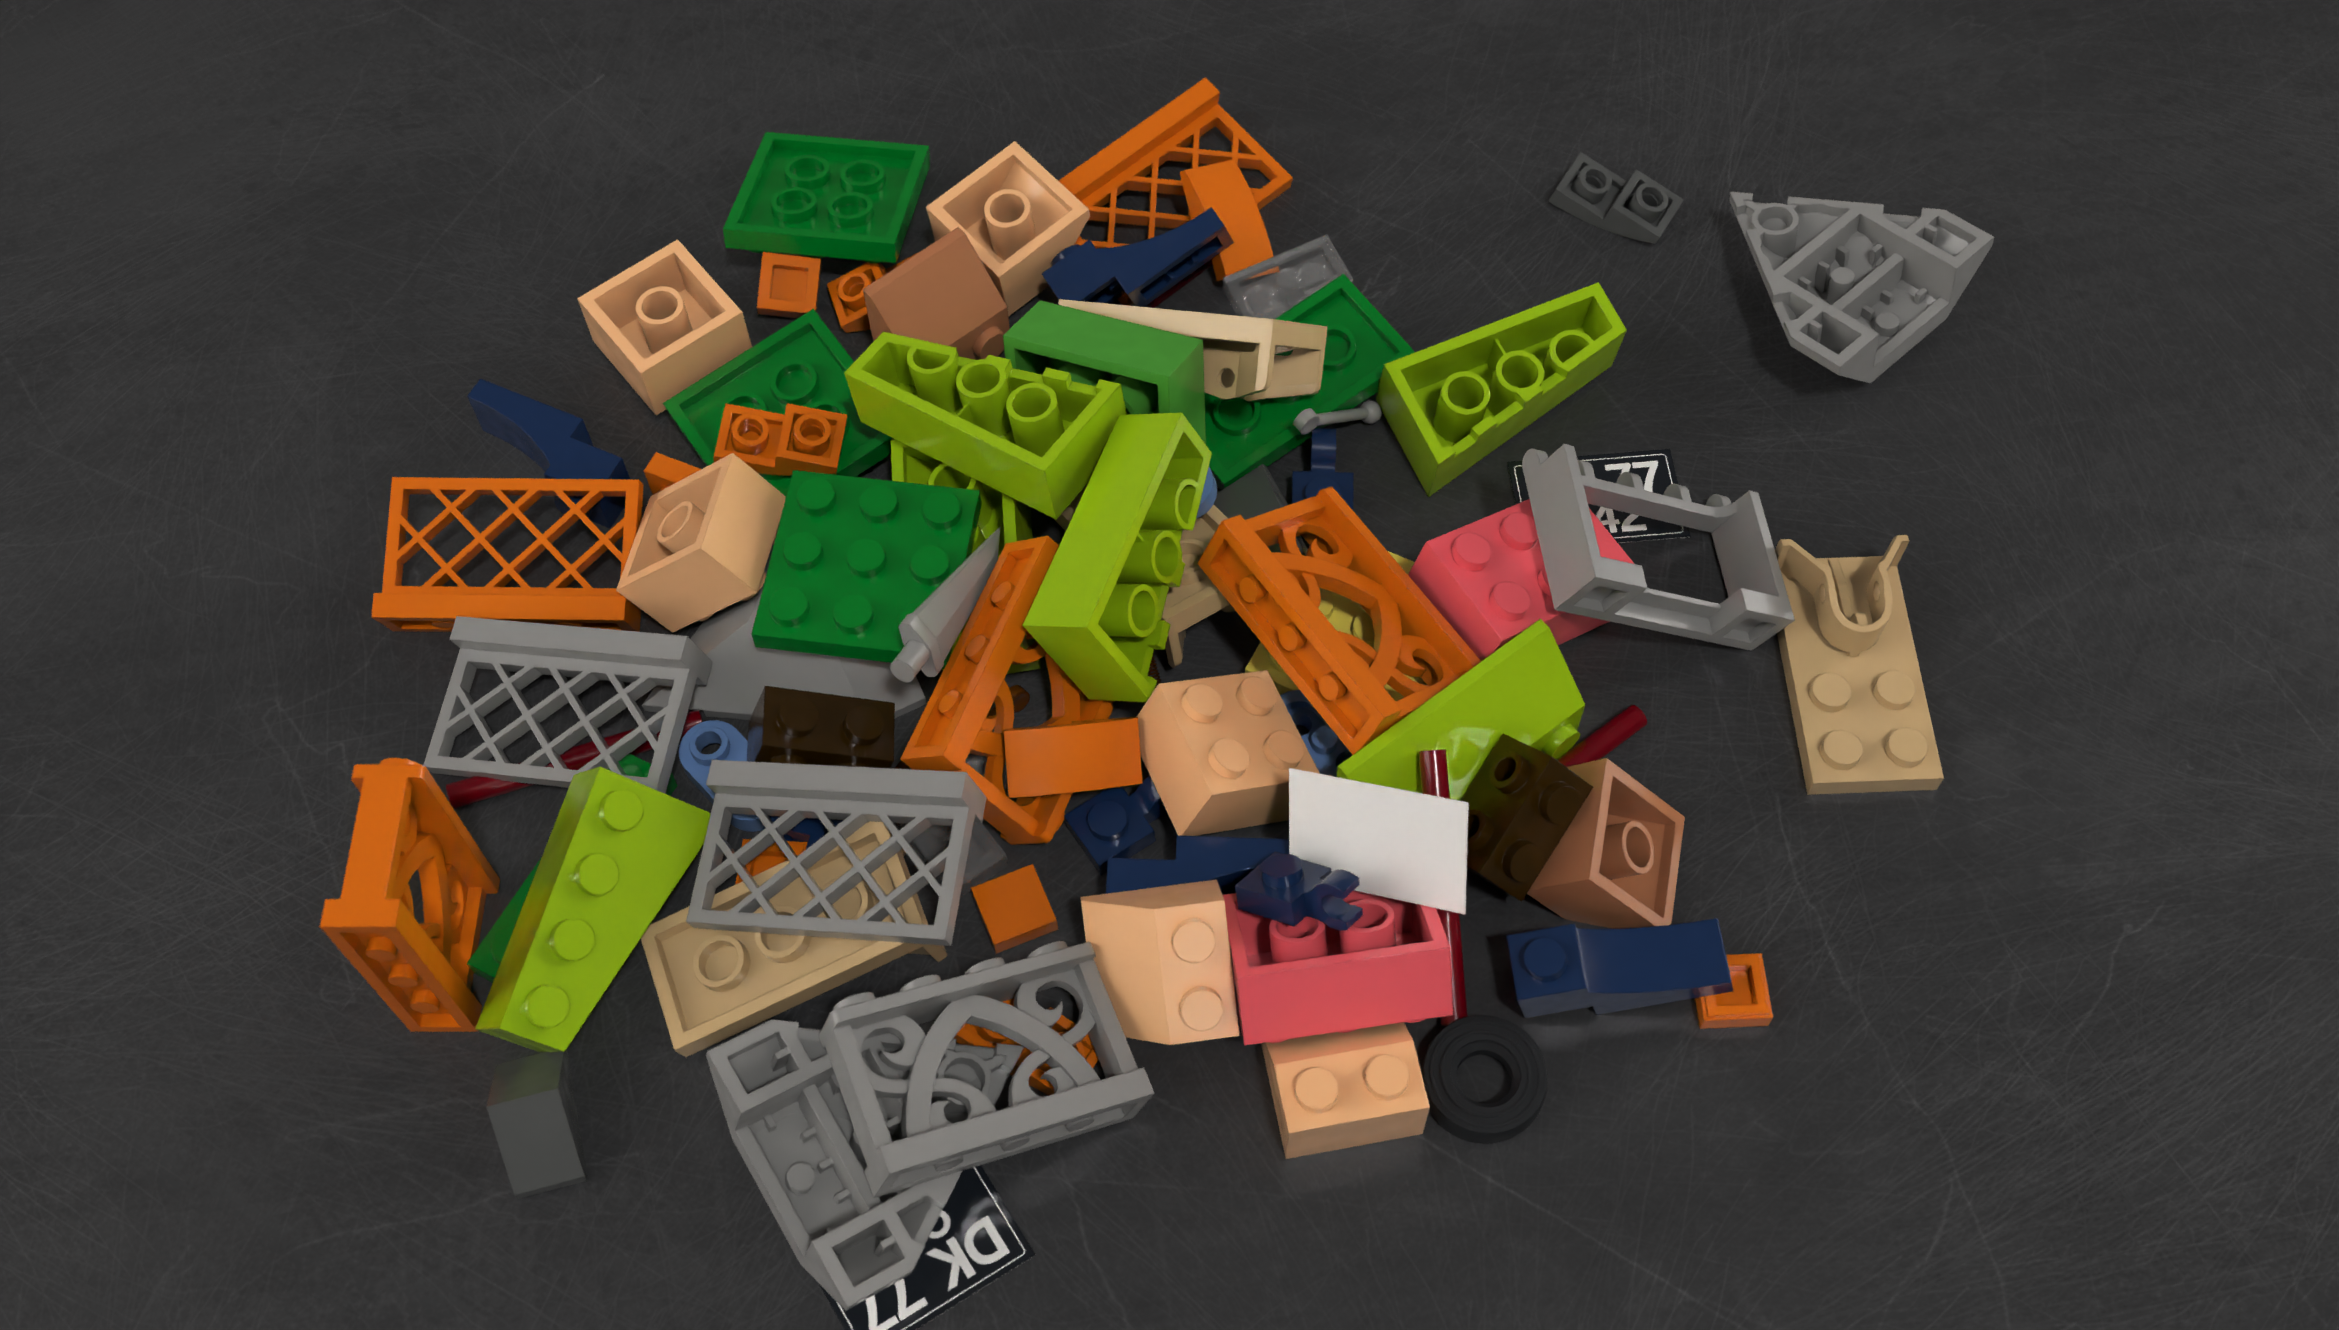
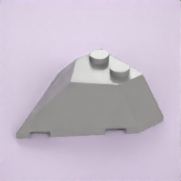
M1730 192L1729 201L1790 346L1839 376L1872 383L1947 319L1991 249L1994 241V236L1943 209L1922 208L1921 216L1883 213V204L1789 196L1787 205L1783 203L1752 202L1753 193Z
M773 544L772 547H771V551H770V554H769V557H768V560H767V563H766V566H765V570H764V571L766 572V574H767V570H768V566H769V562H770V558H771V555H772V551H773L774 544ZM763 586L750 600L739 601L715 612L709 619L702 622L691 637V640L713 662L707 685L695 684L689 705L691 710H703L706 717L750 720L765 686L895 703V718L927 704L917 677L911 682H903L897 679L890 670L891 663L756 647L751 634ZM657 685L642 704L644 711L659 712L668 705L672 686Z
M770 1020L708 1050L706 1053L707 1062L732 1140L802 1267L846 1311L911 1274L962 1171L873 1198L864 1172L867 1164L827 1050L823 1049L819 1038L821 1030L800 1028L799 1022ZM885 1033L867 1038L863 1042L861 1049L862 1058L865 1065L871 1071L887 1079H908L910 1070L893 1069L887 1066L879 1057L881 1050L888 1053H897L902 1049L901 1041L896 1035ZM953 1039L943 1055L936 1078H952L966 1082L980 1090L995 1106L1024 1046L997 1043L995 1048L956 1044V1039ZM876 1096L892 1142L902 1139L903 1098ZM932 1096L931 1104L938 1101H951L944 1108V1116L949 1122L958 1123L967 1120L968 1111L963 1102L951 1097Z

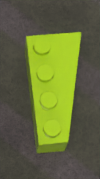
M1598 282L1384 364L1376 401L1380 405L1427 496L1430 497L1610 368L1627 329Z
M882 332L844 372L862 423L1056 520L1088 484L1119 415H1127L1120 383L1099 379L1096 386L1072 381L1070 372L1047 367L1043 374L1019 370L1012 367L1010 359L988 355L986 359L974 360L959 356L956 347L888 332Z
M1183 413L1119 415L1023 623V627L1089 700L1146 703L1156 687L1157 680L1148 676L1154 649L1165 650L1171 625L1165 620H1161L1169 587H1180L1185 563L1182 562L1180 540L1183 530H1194L1212 455L1209 448Z
M596 767L573 775L475 1030L537 1052H565L704 845L711 813L603 767Z

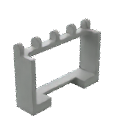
M1563 444L1550 457H1548L1545 451L1533 448L1525 453L1522 460V468L1555 610L1750 651L1795 621L1758 492L1749 490L1733 503L1726 496L1713 494L1708 498L1706 505L1692 502L1688 488L1678 484L1669 485L1664 495L1644 490L1641 477L1630 472H1623L1618 477L1616 483L1596 479L1591 463L1577 460L1575 448L1571 445ZM1588 504L1710 532L1728 598L1719 604L1647 588L1641 565L1601 557Z

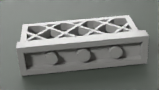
M456 616L449 640L456 644L460 650L423 764L430 772L463 777L480 776L510 782L569 788L573 775L596 767H603L605 769L610 768L612 772L664 794L666 793L695 684L707 685L713 663L688 636ZM477 668L496 670L503 683L474 702L469 692ZM541 675H553L560 688L531 708L521 690ZM566 677H574V678L571 679L570 681H568ZM599 680L611 681L618 693L588 714L578 695ZM623 682H629L631 684L626 687ZM657 685L672 686L668 705L647 720L635 701ZM512 697L522 715L494 735L484 716ZM569 702L580 721L551 741L540 722ZM628 708L638 727L609 747L598 728L622 710ZM475 724L485 742L463 758L449 757L455 737ZM529 730H532L542 748L520 764L510 763L503 749ZM589 735L601 754L579 770L568 769L560 755ZM648 740L655 751L648 777L626 775L618 761ZM494 757L495 760H496V762H494V761H488V760H489L490 758ZM551 762L554 768L545 766Z
M728 760L711 761L706 785L715 793L686 919V922L693 928L944 946L952 945L973 823H982L987 798L967 772ZM732 814L756 815L765 829L734 852L727 842ZM769 816H780L774 822L769 818ZM805 818L820 819L829 832L797 856L783 835ZM831 819L843 821L835 826ZM868 821L883 822L893 836L863 860H860L846 839ZM894 823H907V825L899 830ZM932 825L952 826L948 848L925 864L910 845V842ZM776 842L790 863L759 887L745 865ZM839 845L854 867L822 891L808 869ZM901 849H904L919 871L890 894L886 895L871 873ZM723 855H725L727 859L722 862ZM944 871L942 884H940L936 877ZM737 872L751 891V894L729 911L711 910L716 888ZM800 876L815 898L792 916L779 915L769 900ZM862 880H865L880 902L857 920L843 919L833 906V903ZM929 883L939 896L934 925L907 923L897 908ZM762 907L766 914L753 912ZM823 911H826L830 918H821L817 916L820 915ZM889 914L891 915V917H892V918L894 919V921H895V922H881V921H882L884 918H886Z

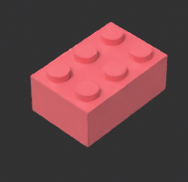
M1530 499L1427 541L1408 574L1481 661L1539 619L1549 626L1557 645L1610 622L1554 609ZM1589 508L1601 557L1634 564Z
M1353 890L1343 900L1350 905L1362 908L1363 916L1348 930H1336L1327 926L1322 921L1306 916L1295 927L1238 909L1236 893L1223 895L1237 1015L1244 1046L1265 1042L1279 1043L1288 1039L1334 1032L1348 1033L1361 1028L1402 1022L1416 1023L1425 1019L1453 1015L1451 949L1436 908Z

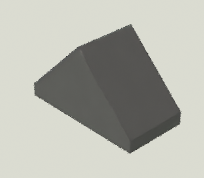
M567 1049L565 1052H542L496 1064L486 1108L515 1197L521 1199L588 1181Z

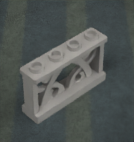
M1064 941L1052 942L1034 950L1026 959L1005 964L1003 958H992L977 963L962 976L941 981L939 975H927L907 983L898 993L875 998L873 993L863 992L849 996L833 1007V1011L830 1012L819 1034L823 1049L827 1050L867 1167L864 1172L873 1198L1123 1122L1137 1115L1154 1095V1090L1145 1068L1138 1069L1095 964L1094 957L1096 954L1091 942L1068 947ZM1054 987H1060L1070 992L1079 1009L1077 1024L1062 1036L1054 1031L1052 1027L1062 1014V1000L1056 1008L1052 1010L1044 1009L1036 1001V992ZM1014 999V1006L1006 1004L1003 1001ZM936 1020L927 1035L918 1025ZM966 1023L997 1032L1016 1041L1032 1052L1020 1064L1012 1077L1008 1094V1108L997 1111L986 1095L966 1082L952 1078H936L944 1053L953 1038ZM885 1033L896 1035L901 1041L902 1049L897 1053H888L881 1050L879 1057L887 1066L893 1069L910 1070L908 1079H887L871 1071L865 1065L862 1058L861 1049L863 1042L867 1038ZM1087 1034H1089L1106 1079L1101 1080L1085 1058L1074 1048ZM1046 1063L1052 1069L1046 1071L1040 1079L1048 1080L1053 1085L1054 1094L1041 1097L1031 1090L1028 1080L1036 1069ZM876 1096L903 1098L902 1139L892 1142ZM932 1096L951 1097L963 1102L968 1111L967 1120L958 1123L949 1122L944 1116V1108L951 1101H938L931 1104Z

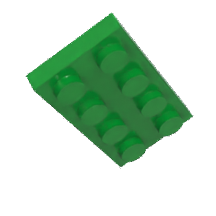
M1344 273L1276 318L1277 320L1328 326L1322 382L1317 394L1247 401L1241 398L1224 400L1205 393L1206 446L1212 453L1209 467L1220 490L1228 487L1262 464L1268 467L1312 437V431L1307 434H1301L1293 425L1295 418L1303 410L1312 408L1318 414L1355 408L1378 392L1384 364L1415 353ZM1293 350L1278 353L1275 355L1288 356L1293 352ZM1330 424L1316 426L1315 428L1324 429Z

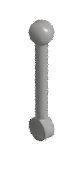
M1370 400L1364 402L1360 408L1318 414L1312 408H1307L1297 415L1293 425L1301 434H1307L1320 425L1362 420L1367 424H1373L1380 419L1382 410L1378 403Z

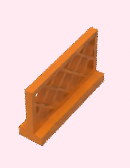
M1205 77L1058 181L1089 209L1090 218L1088 220L1108 222L1107 242L1091 241L1097 249L1128 245L1114 243L1115 223L1148 226L1147 239L1154 238L1155 227L1175 229L1191 220L1189 209L1188 215L1156 212L1157 193L1185 196L1182 181L1158 178V167L1167 160L1191 163V168H1196L1198 164L1210 165L1234 159L1239 168L1260 170L1270 182L1261 189L1250 188L1259 210L1289 189L1293 177L1218 104L1220 91ZM1216 127L1231 141V152L1199 149L1200 137ZM1192 143V148H1186ZM1151 173V178L1145 177L1146 175ZM1125 190L1150 192L1149 212L1116 208L1117 196ZM1109 203V208L1103 207L1104 205ZM1079 236L1074 245L1078 244L1081 246L1088 240H1083ZM1126 293L1117 299L1122 305H1131L1132 300Z
M392 477L382 593H373L371 618L392 631L452 632L456 616L640 632L641 609L617 592V588H593L581 573L609 549L621 562V578L642 519L644 485L640 480ZM410 494L435 495L445 505L446 509L418 532L407 520ZM446 495L460 496L455 501L451 502ZM481 495H496L508 509L480 533L462 512ZM506 495L523 496L513 503ZM542 496H559L570 510L542 534L523 513ZM568 496L584 497L575 504ZM604 496L626 497L624 518L605 535L585 515ZM457 518L475 539L447 563L429 542ZM516 519H519L537 539L509 564L493 547L491 542ZM581 519L599 540L571 564L552 543L575 522ZM407 530L413 538L405 544ZM623 536L621 553L614 544ZM423 548L441 569L422 586H402L403 565ZM485 548L504 569L484 587H470L457 572ZM547 549L566 570L547 587H531L519 573ZM449 579H452L459 587L443 585ZM512 579H514L520 585V587L504 586L508 584ZM575 579L583 587L566 588Z

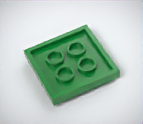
M765 132L723 227L725 248L749 250L754 253L798 254L813 258L855 259L867 263H896L930 167L929 146Z
M814 309L663 403L673 421L706 467L714 463V452L725 403L779 414H785L787 403L847 414V423L837 473L834 475L856 477L890 455L891 440H895L860 421L844 374L854 361ZM759 474L782 494L787 495L791 476Z
M793 470L751 634L755 646L892 663L904 647L899 631L900 623L907 614H911L972 554L982 505L980 490ZM952 648L949 651L946 659L944 660V666L942 667V669L945 668L951 656Z

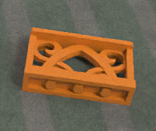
M1331 486L1319 490L1316 496L1246 520L1240 514L1221 521L1197 563L1352 755L1481 662L1472 649ZM1302 535L1310 545L1306 556L1301 554L1297 546V536ZM1279 543L1281 552H1271L1268 548ZM1320 588L1342 595L1360 604L1373 621L1374 648L1363 640L1348 633L1337 631L1319 610L1321 602ZM1405 675L1421 677L1427 685L1417 683ZM1386 683L1403 695L1404 698L1395 701L1384 688Z
M1049 536L1005 544L900 758L901 761L913 770L967 772L987 797L983 819L1000 831L1001 837L1010 845L1050 842L1064 821L1065 809L1073 794L1018 797L1016 802H1014L1005 793L1002 778L1006 758L1004 730L1013 728L1014 724L1013 699L1005 681L1011 664L1032 663L1043 656L1045 657L1051 685L1052 718L1039 726L1072 724V721L1108 719L1113 710L1114 701L1089 700L1037 641L1027 649L1020 646L1025 635L1026 639L1033 638L1023 627V623L1059 547ZM993 702H995L996 715L986 718ZM969 753L987 757L984 777L965 762Z
M387 758L380 761L379 764H356L353 767L351 781L361 794L341 898L325 899L320 928L410 1032H478L475 1028L481 1015L482 1005L471 992L474 973L467 965V962L479 946L486 895L498 893L500 878L426 766L404 758ZM416 870L420 876L424 923L420 924L414 917L413 898L408 884Z

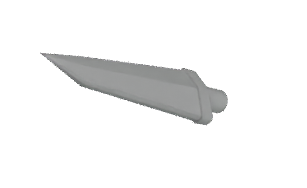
M1000 527L911 614H907L900 623L899 631L904 647L890 665V670L897 679L903 682H911L920 670L927 677H935L942 669L944 660L974 609L998 560Z

